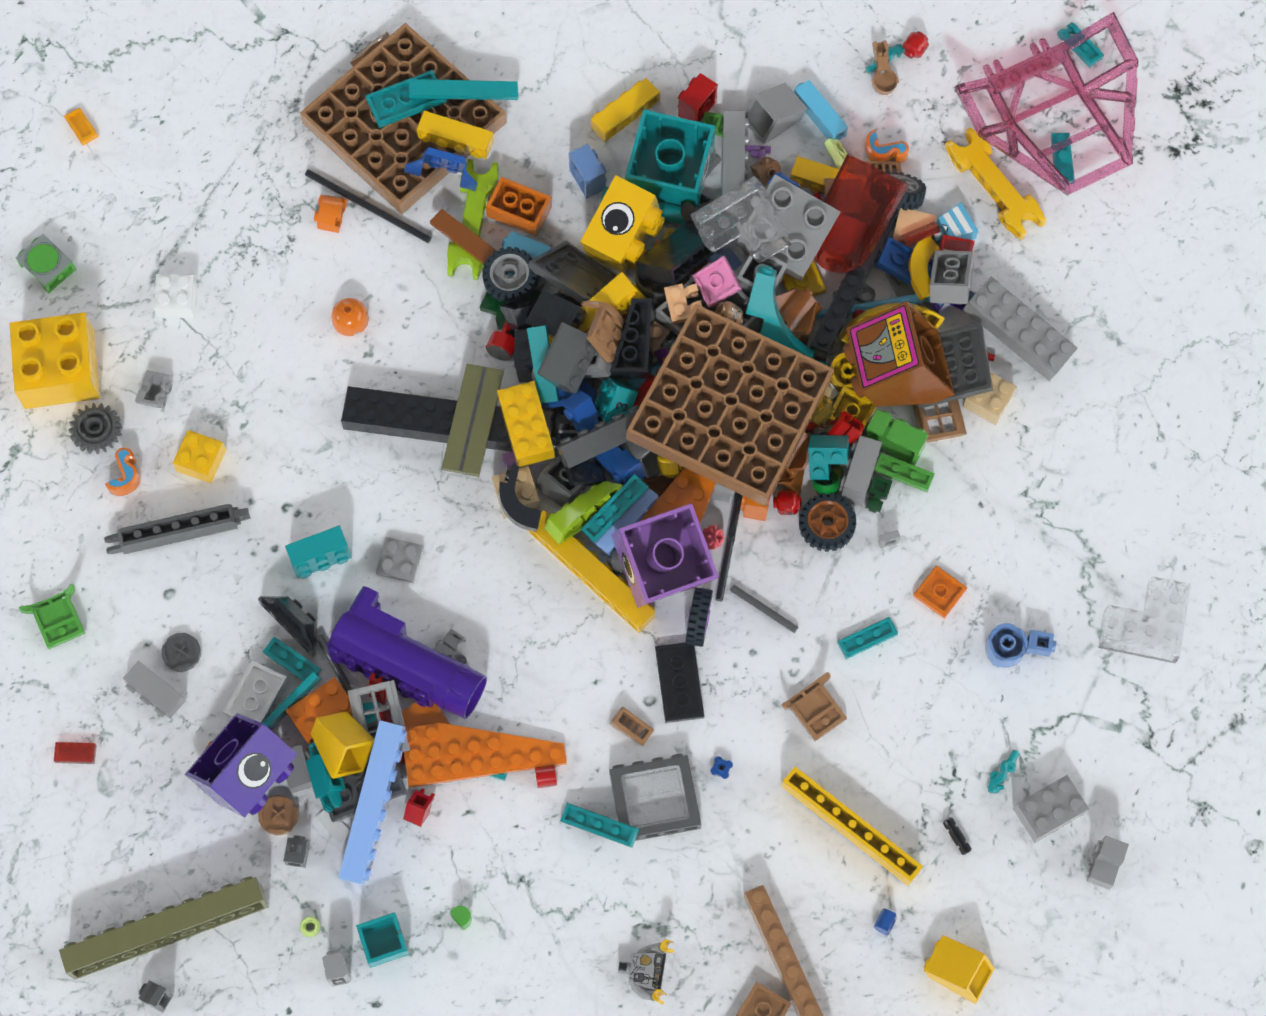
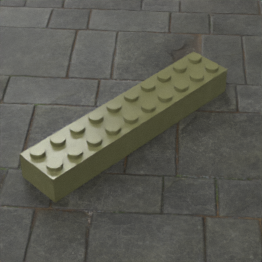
M252 876L241 879V883L224 885L221 887V890L216 892H205L198 899H186L179 906H167L162 909L163 912L146 914L143 916V919L136 922L135 920H130L123 923V926L117 929L115 927L108 928L101 935H89L82 942L65 944L64 948L59 950L65 972L76 980L269 908L262 885L256 877L252 878Z

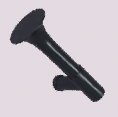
M701 194L700 201L704 203L693 206L691 203H684L681 206V216L685 221L691 222L695 219L696 213L720 206L722 204L721 199L716 198L712 200L706 195Z

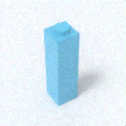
M810 80L805 83H799L795 87L794 93L808 108L805 113L827 139L837 140L847 136L848 126Z

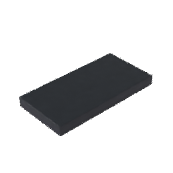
M685 643L655 646L665 723L703 719L704 710L695 647Z

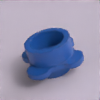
M718 756L714 759L715 763L710 772L712 775L727 779L733 763L730 760H723Z

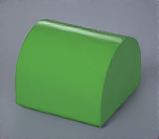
M457 906L450 911L451 917L462 930H466L470 926L472 917L466 907Z

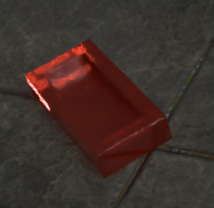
M932 222L901 235L903 243L908 246L941 231L938 224Z
M56 742L54 762L95 764L97 745L96 743Z

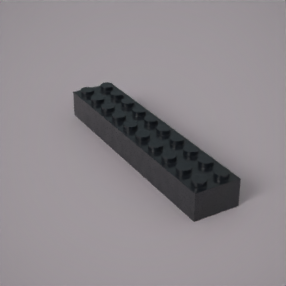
M348 386L341 423L344 430L448 443L457 401ZM496 406L486 449L513 452L501 407Z

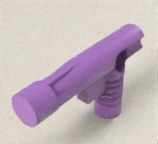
M745 145V151L751 152V157H756L758 162L760 158L765 157V153H771V146Z

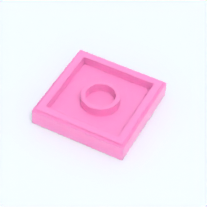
M725 256L692 275L710 309L742 290Z

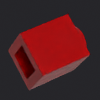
M421 788L420 792L414 791L407 802L403 817L404 820L419 827L423 825L429 816L435 797L434 793H431L430 796L425 795V789Z

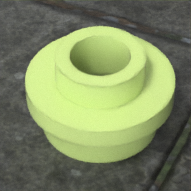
M312 916L304 918L300 923L301 933L306 937L316 936L320 931L318 919ZM309 924L314 925V928L311 931L307 930V926Z

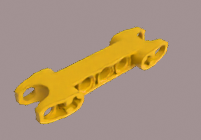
M969 127L964 134L969 146L960 147L951 140L945 143V149L959 172L963 173L969 169L1001 208L1002 211L998 213V218L1009 232L1022 240L1027 234L1021 223L1022 221L1031 220L1040 227L1046 224L1047 220L1038 202L1030 194L1021 197L988 157L992 155L993 151L983 136Z

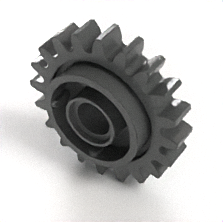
M92 403V408L85 405V411L78 409L79 416L72 415L75 421L69 422L72 428L68 429L70 434H72L70 438L74 441L76 447L80 446L82 452L86 448L89 454L92 453L93 449L97 454H99L100 449L107 452L106 446L114 448L112 442L118 443L119 441L116 436H122L121 431L118 430L123 428L122 424L119 423L121 419L117 416L115 410L111 411L109 405L104 409L103 403H100L98 408L95 403ZM100 426L98 430L92 431L93 427Z

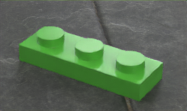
M881 453L874 469L875 473L924 492H928L935 474Z

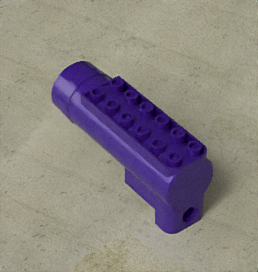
M363 586L350 608L342 614L332 631L329 642L326 645L330 655L329 658L337 664H340V662L345 664L353 672L358 671L364 674V677L368 680L372 673L376 674V679L382 677L383 682L395 680L399 695L416 700L415 702L422 707L428 706L432 708L435 704L443 710L467 719L474 711L484 692L487 676L472 669L467 664L458 662L408 637L405 622L380 610L381 606L378 602L379 592Z

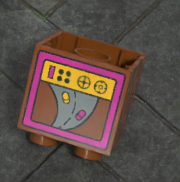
M908 301L846 328L849 343L845 344L843 349L848 362L852 366L855 365L857 375L851 377V384L859 398L866 396L877 407L935 404L955 395L939 331Z

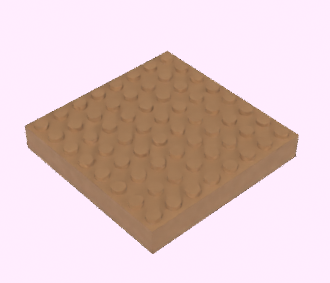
M406 22L300 112L302 124L401 215L450 173L446 168L440 167L435 169L430 167L429 164L424 163L421 176H416L404 172L406 164L422 159L428 147L464 156L465 159L471 155L465 152L459 153L449 147H440L433 142H424L418 138L417 127L424 111L381 128L376 123L365 95L433 70L437 80H469ZM446 99V103L425 110L492 131L493 134L507 123L506 112L493 100Z
M695 304L627 429L626 440L766 506L832 379L834 369Z

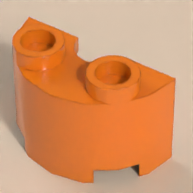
M320 195L318 205H320L319 211H315L314 214L317 229L339 233L342 216L346 210L348 200L329 195Z

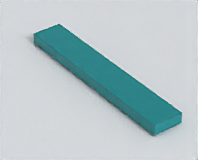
M408 80L409 98L518 100L519 97L517 81Z

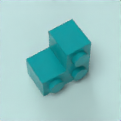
M810 436L808 446L810 480H829L831 464H848L850 453L849 436Z

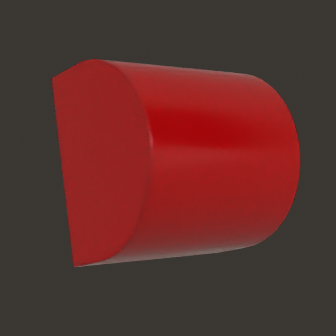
M554 765L535 768L538 788L557 786Z

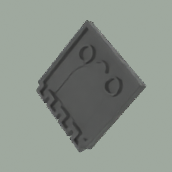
M567 241L530 260L527 266L536 275L543 277L549 284L556 286L565 295L571 296L581 304L583 301H589L617 276Z

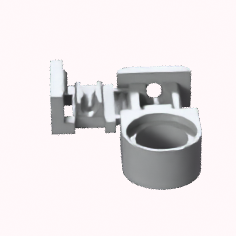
M450 629L443 639L444 643L442 640H438L436 647L432 649L448 657L450 656L454 660L462 658L465 664L469 666L467 658L457 651L459 643L465 642L466 638Z

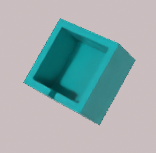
M395 912L356 925L370 968L409 955Z

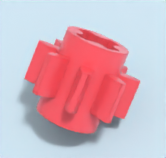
M709 525L708 528H703L704 531L702 532L708 549L721 547L724 541V534L721 529H717L716 525Z

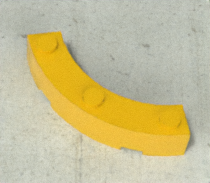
M901 303L883 304L861 313L842 329L838 337L845 343H849L847 327ZM910 303L936 329L939 328L945 319L929 308Z

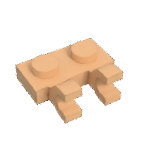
M683 284L664 288L672 325L686 322L695 304L702 306L701 300L687 305L686 298L699 297L697 284L689 285L685 289Z

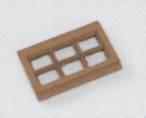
M958 400L948 402L950 410L948 413L940 414L938 404L934 405L936 415L927 417L924 408L920 409L918 405H912L918 427L929 434L926 443L967 434ZM951 416L955 430L945 432L941 418ZM938 419L941 432L931 434L927 420Z

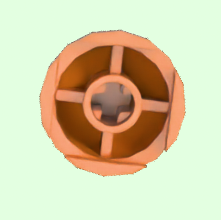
M345 298L335 304L331 313L332 324L336 331L342 335L354 336L358 332H363L368 326L369 316L367 309L357 299Z

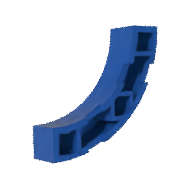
M578 390L576 394L571 395L562 402L565 409L563 412L572 422L577 432L584 429L589 431L595 428V424L599 423L597 417L600 415L591 397L583 391ZM616 446L595 456L618 484L624 485L634 474L639 479L646 476L641 462L626 449L622 451Z

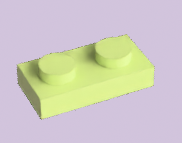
M828 139L824 142L827 152L833 158L837 169L849 173L856 169L840 140Z

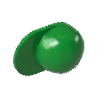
M831 464L829 480H811L813 490L821 495L822 493L830 495V493L837 492L843 472L842 466L840 464Z

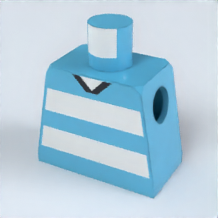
M961 202L937 219V229L931 232V237L934 242L941 240L943 235L975 240L978 229Z

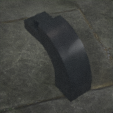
M512 465L511 470H506L504 481H508V483L500 482L498 496L501 508L512 523L522 529L537 532L542 510L526 507L518 500L515 493V485L520 466Z

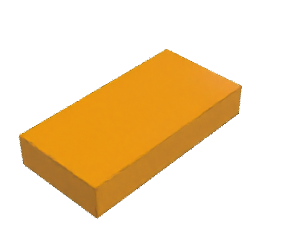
M80 107L64 116L82 146L98 138L96 131Z

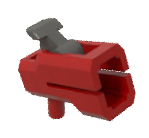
M842 411L827 428L815 427L811 435L849 436V443H854L862 434L864 425L855 417L848 423L852 415Z

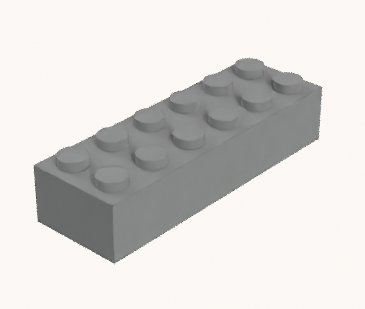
M990 276L963 309L978 323L981 322L984 328L1048 381L1059 372L1078 349L992 276Z

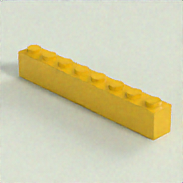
M543 510L537 532L529 530L528 532L632 628L640 633L655 618L654 606L650 603L637 608L631 589L626 585L627 582L621 576L617 577L612 573L613 570L607 563L603 564L600 562L598 555L591 550L589 552L581 539H575L572 536L559 545L544 529L547 522L546 518L551 513L548 514Z
M796 766L783 780L781 787L908 887L922 870L923 866Z

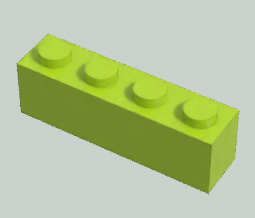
M605 481L599 485H593L587 493L578 495L572 503H566L557 513H551L546 518L547 522L544 529L560 545L581 531V528L623 486Z

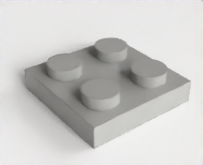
M386 537L376 569V575L414 583L424 549L423 545Z

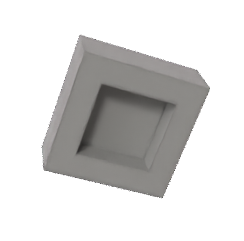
M895 530L880 535L878 540L880 548L899 543L901 537L899 531Z

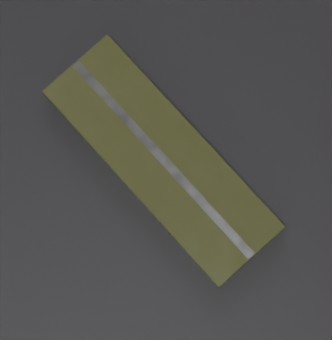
M466 364L441 467L442 470L480 477L498 401L497 390L501 388L504 370Z

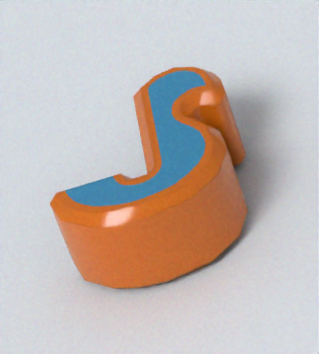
M875 129L868 133L865 142V153L870 161L889 162L892 158L895 159V162L903 163L906 161L909 152V146L906 142L899 141L879 145Z
M122 447L116 451L115 458L123 477L105 483L108 491L116 496L128 495L136 490L140 484V475L133 465L137 462L136 458L129 448Z

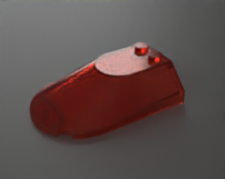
M847 154L823 201L840 211V214L816 254L815 261L825 270L834 273H846L860 267L872 254L909 185Z

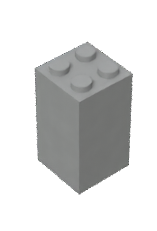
M754 247L737 277L742 287L741 291L749 299L758 266L766 265L772 267L773 270H777L775 293L782 282L788 264L757 247Z

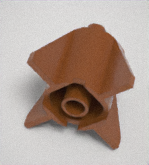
M792 288L789 291L776 295L777 306L789 330L798 340L807 345L814 319L822 310V306L815 300L813 293L809 289Z
M805 432L778 482L779 484H785L789 490H795L798 495H800L802 490L804 470L808 465L809 458L808 446L810 437Z

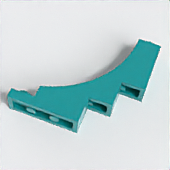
M766 265L758 266L746 314L764 319L761 335L813 359L814 351L794 336L781 317L775 295L777 270H773L772 267ZM817 360L818 362L830 367V365H828L826 362Z

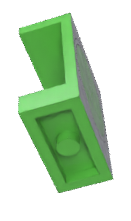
M44 234L35 238L31 245L21 250L18 256L15 257L21 268L25 267L48 293L53 291L77 270L73 261Z

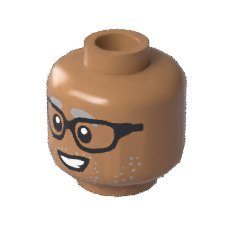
M732 302L720 303L715 310V313L740 325L743 322V310Z

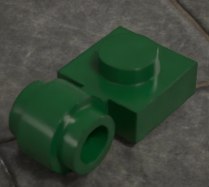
M874 475L868 493L873 498L869 497L865 508L869 509L870 512L880 513L883 505L880 499H887L893 481Z

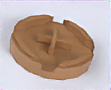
M282 795L268 798L265 806L258 812V819L262 828L269 834L276 836L285 835L292 831L297 825L299 818L295 803L290 798Z

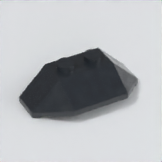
M260 596L258 598L260 605L314 657L316 655L317 627L314 623L316 619L309 612L305 614L301 610L303 608L296 599L292 601L288 596Z

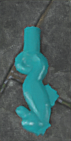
M901 44L889 47V61L896 54L898 58L901 57V54L904 52ZM875 60L874 63L865 67L868 74L876 70Z
M1012 750L1009 758L1001 762L1000 772L992 771L990 773L991 780L987 786L988 792L997 794L1000 790L1004 789V785L999 784L1006 780L1008 772L1012 773L1016 770L1015 762L1020 754L1018 751Z

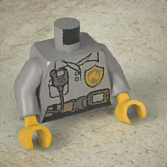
M665 939L661 943L650 944L639 949L637 953H633L632 963L619 962L618 973L630 975L629 985L642 999L664 1004V1001L660 1000L661 995H667V993L661 990L666 961V953L664 952H674L673 949H668V945L674 943V941Z

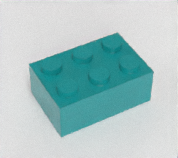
M340 525L285 545L297 579L300 577L307 578L316 571L328 570L330 566L337 563L344 564L348 559L352 558Z

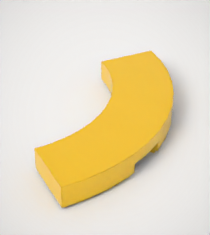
M929 234L924 236L914 247L908 263V271L911 276L910 282L920 301L930 296L931 280L928 274V263L935 250H939L938 245Z

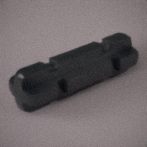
M952 817L946 819L943 822L946 830H949L948 833L956 846H959L961 854L966 855L972 850L969 843H966V838L959 827H956L954 819Z

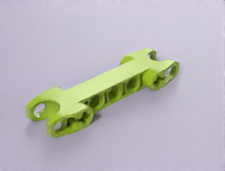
M468 159L466 171L478 184L476 191L460 187L461 193H467L462 224L480 237L487 197L492 196L498 184V163L493 162L489 172L478 174L474 171L473 159ZM450 241L447 250L448 276L453 277L458 266L467 264L472 267L473 280H478L484 265L457 244Z

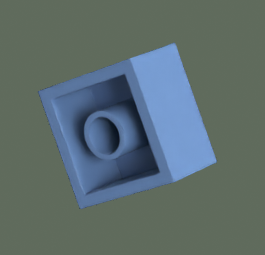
M586 144L568 153L569 171L586 199L602 192L607 182L605 176L607 170L604 164H600L597 160L598 155L594 149L591 150L590 146Z

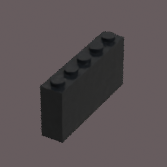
M695 217L691 222H685L636 261L639 278L671 286L676 285L731 240L728 224Z

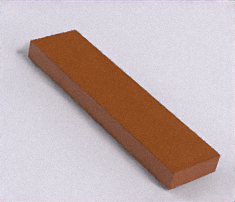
M443 209L430 220V224L483 265L488 260V256H492L493 252L497 251Z

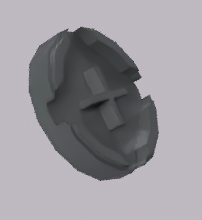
M176 633L170 636L162 647L164 663L171 670L177 672H184L194 668L201 657V647L197 639L187 633Z

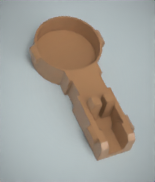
M884 40L878 43L874 41L872 45L877 68L876 74L872 79V86L877 93L888 95L896 88L899 78L891 71L888 63L889 47L887 41Z

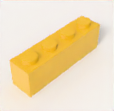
M647 78L637 81L633 88L629 91H624L617 100L611 101L606 105L605 109L601 112H596L592 116L591 128L604 142L608 141L641 116L643 109L649 110L660 101V91Z
M424 111L417 127L418 138L422 141L433 142L443 148L449 147L459 153L465 152L475 158L487 159L494 143L492 131Z
M797 156L790 174V178L800 184V187L810 189L814 193L820 192L823 194L825 178L861 179V197L867 178Z

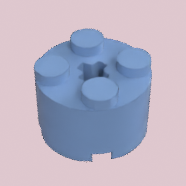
M1010 623L996 626L990 633L985 645L988 659L996 667L1008 668L1015 666L1022 660L1028 646L1027 636L1022 629Z

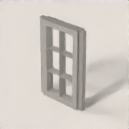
M395 680L348 691L353 717L367 732L365 715L375 713L379 725L381 720L379 712L390 710L393 724L405 726ZM385 690L389 705L378 708L375 692ZM371 693L374 709L363 711L360 695ZM377 730L369 731L368 733L375 735ZM406 738L405 743L401 744L400 751L402 752L410 750L408 738Z

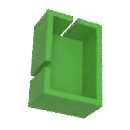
M878 409L865 433V437L882 442L881 451L914 466L925 448L929 435L923 429L912 427L903 419H893L890 413Z

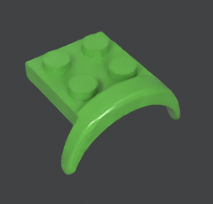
M70 584L64 591L47 600L19 607L21 613L34 615L49 650L85 634L71 601V597L75 592L73 584Z

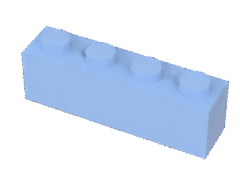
M649 488L596 544L593 541L592 543L611 557L612 551L616 550L611 534L620 528L639 522L659 499L658 495Z

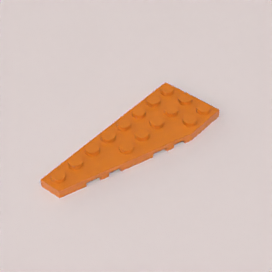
M445 723L406 728L410 750L404 752L409 788L486 777L495 774L533 770L543 766L567 764L564 743Z

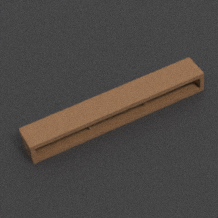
M764 885L745 892L744 899L797 1016H823Z

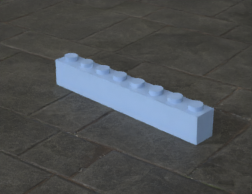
M379 721L339 879L358 884H365V881L370 879L372 869H369L370 862L374 861L377 849H374L376 841L379 842L382 830L379 828L381 821L384 822L386 818V802H389L391 799V782L396 780V763H399L401 760V744L405 743L408 732L405 731V726Z

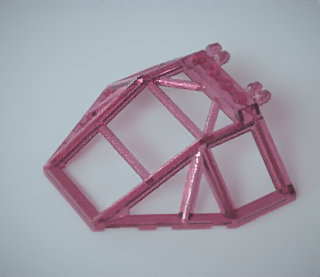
M1114 12L1050 48L1045 38L1039 39L1043 52H1040L1036 43H1031L1029 47L1034 56L1007 69H1003L999 60H994L993 66L997 72L996 74L993 73L989 64L983 65L987 78L963 82L954 87L980 138L1067 196L1133 164L1134 114L1137 99V68L1139 60ZM1108 28L1124 61L1084 84L1068 51ZM1062 64L1070 81L1046 72ZM1126 73L1125 92L1100 88ZM1034 77L1071 89L1015 115L1024 84ZM1016 86L1010 108H1008L1001 93ZM986 89L1002 122L986 126L970 93ZM1078 95L1097 123L1082 132L1044 150H1040L1017 124V122ZM1094 99L1124 102L1122 138L1119 137ZM1098 131H1102L1119 156V159L1069 182L1046 157ZM1006 132L1007 142L996 135ZM1018 143L1032 157V159L1018 150Z

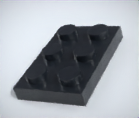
M558 433L556 436L557 444H561L560 440L566 437L574 438L578 434ZM596 457L571 468L565 467L570 486H593L595 484L599 485L604 481L607 482L602 465Z

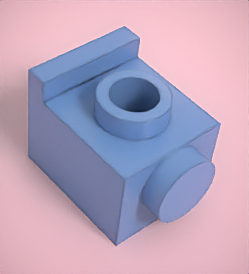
M1030 630L1025 654L1049 657L1056 649V641L1053 640L1054 634ZM1041 643L1044 647L1037 646V644Z

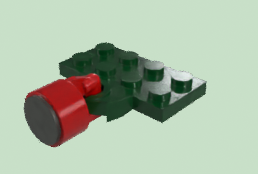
M535 289L528 298H524L523 302H533L534 298L539 297L542 291ZM486 292L480 305V311L496 315L495 319L499 330L492 332L486 345V350L496 359L510 360L514 354L515 331L510 329L500 310V305L506 303L505 301L499 302Z

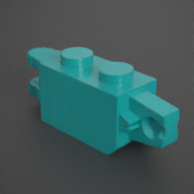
M313 742L309 745L310 759L305 762L315 798L320 799L323 810L329 813L335 807L338 808L342 805L340 792L346 788L343 777L333 779L330 776Z

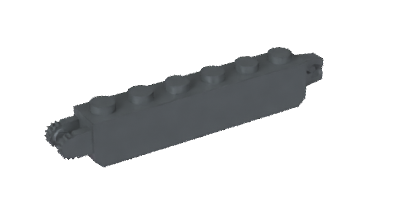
M225 504L120 528L117 530L118 533L104 537L106 543L120 542L119 545L108 547L106 551L108 554L121 552L129 554L238 529L237 525H240L241 521L250 519V513L248 508L238 509V507H233L232 504Z

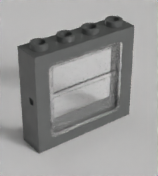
M675 754L668 759L658 757L652 759V762L636 761L630 766L619 764L613 766V769H609L618 821L639 829L635 841L701 829V820L688 755Z

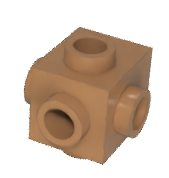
M762 157L757 163L750 166L755 182L761 186L766 185L776 172L780 173L781 170L779 162L770 157Z

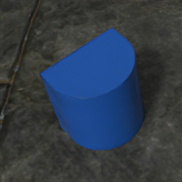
M883 908L873 926L874 929L886 936L889 935L897 920L896 913Z

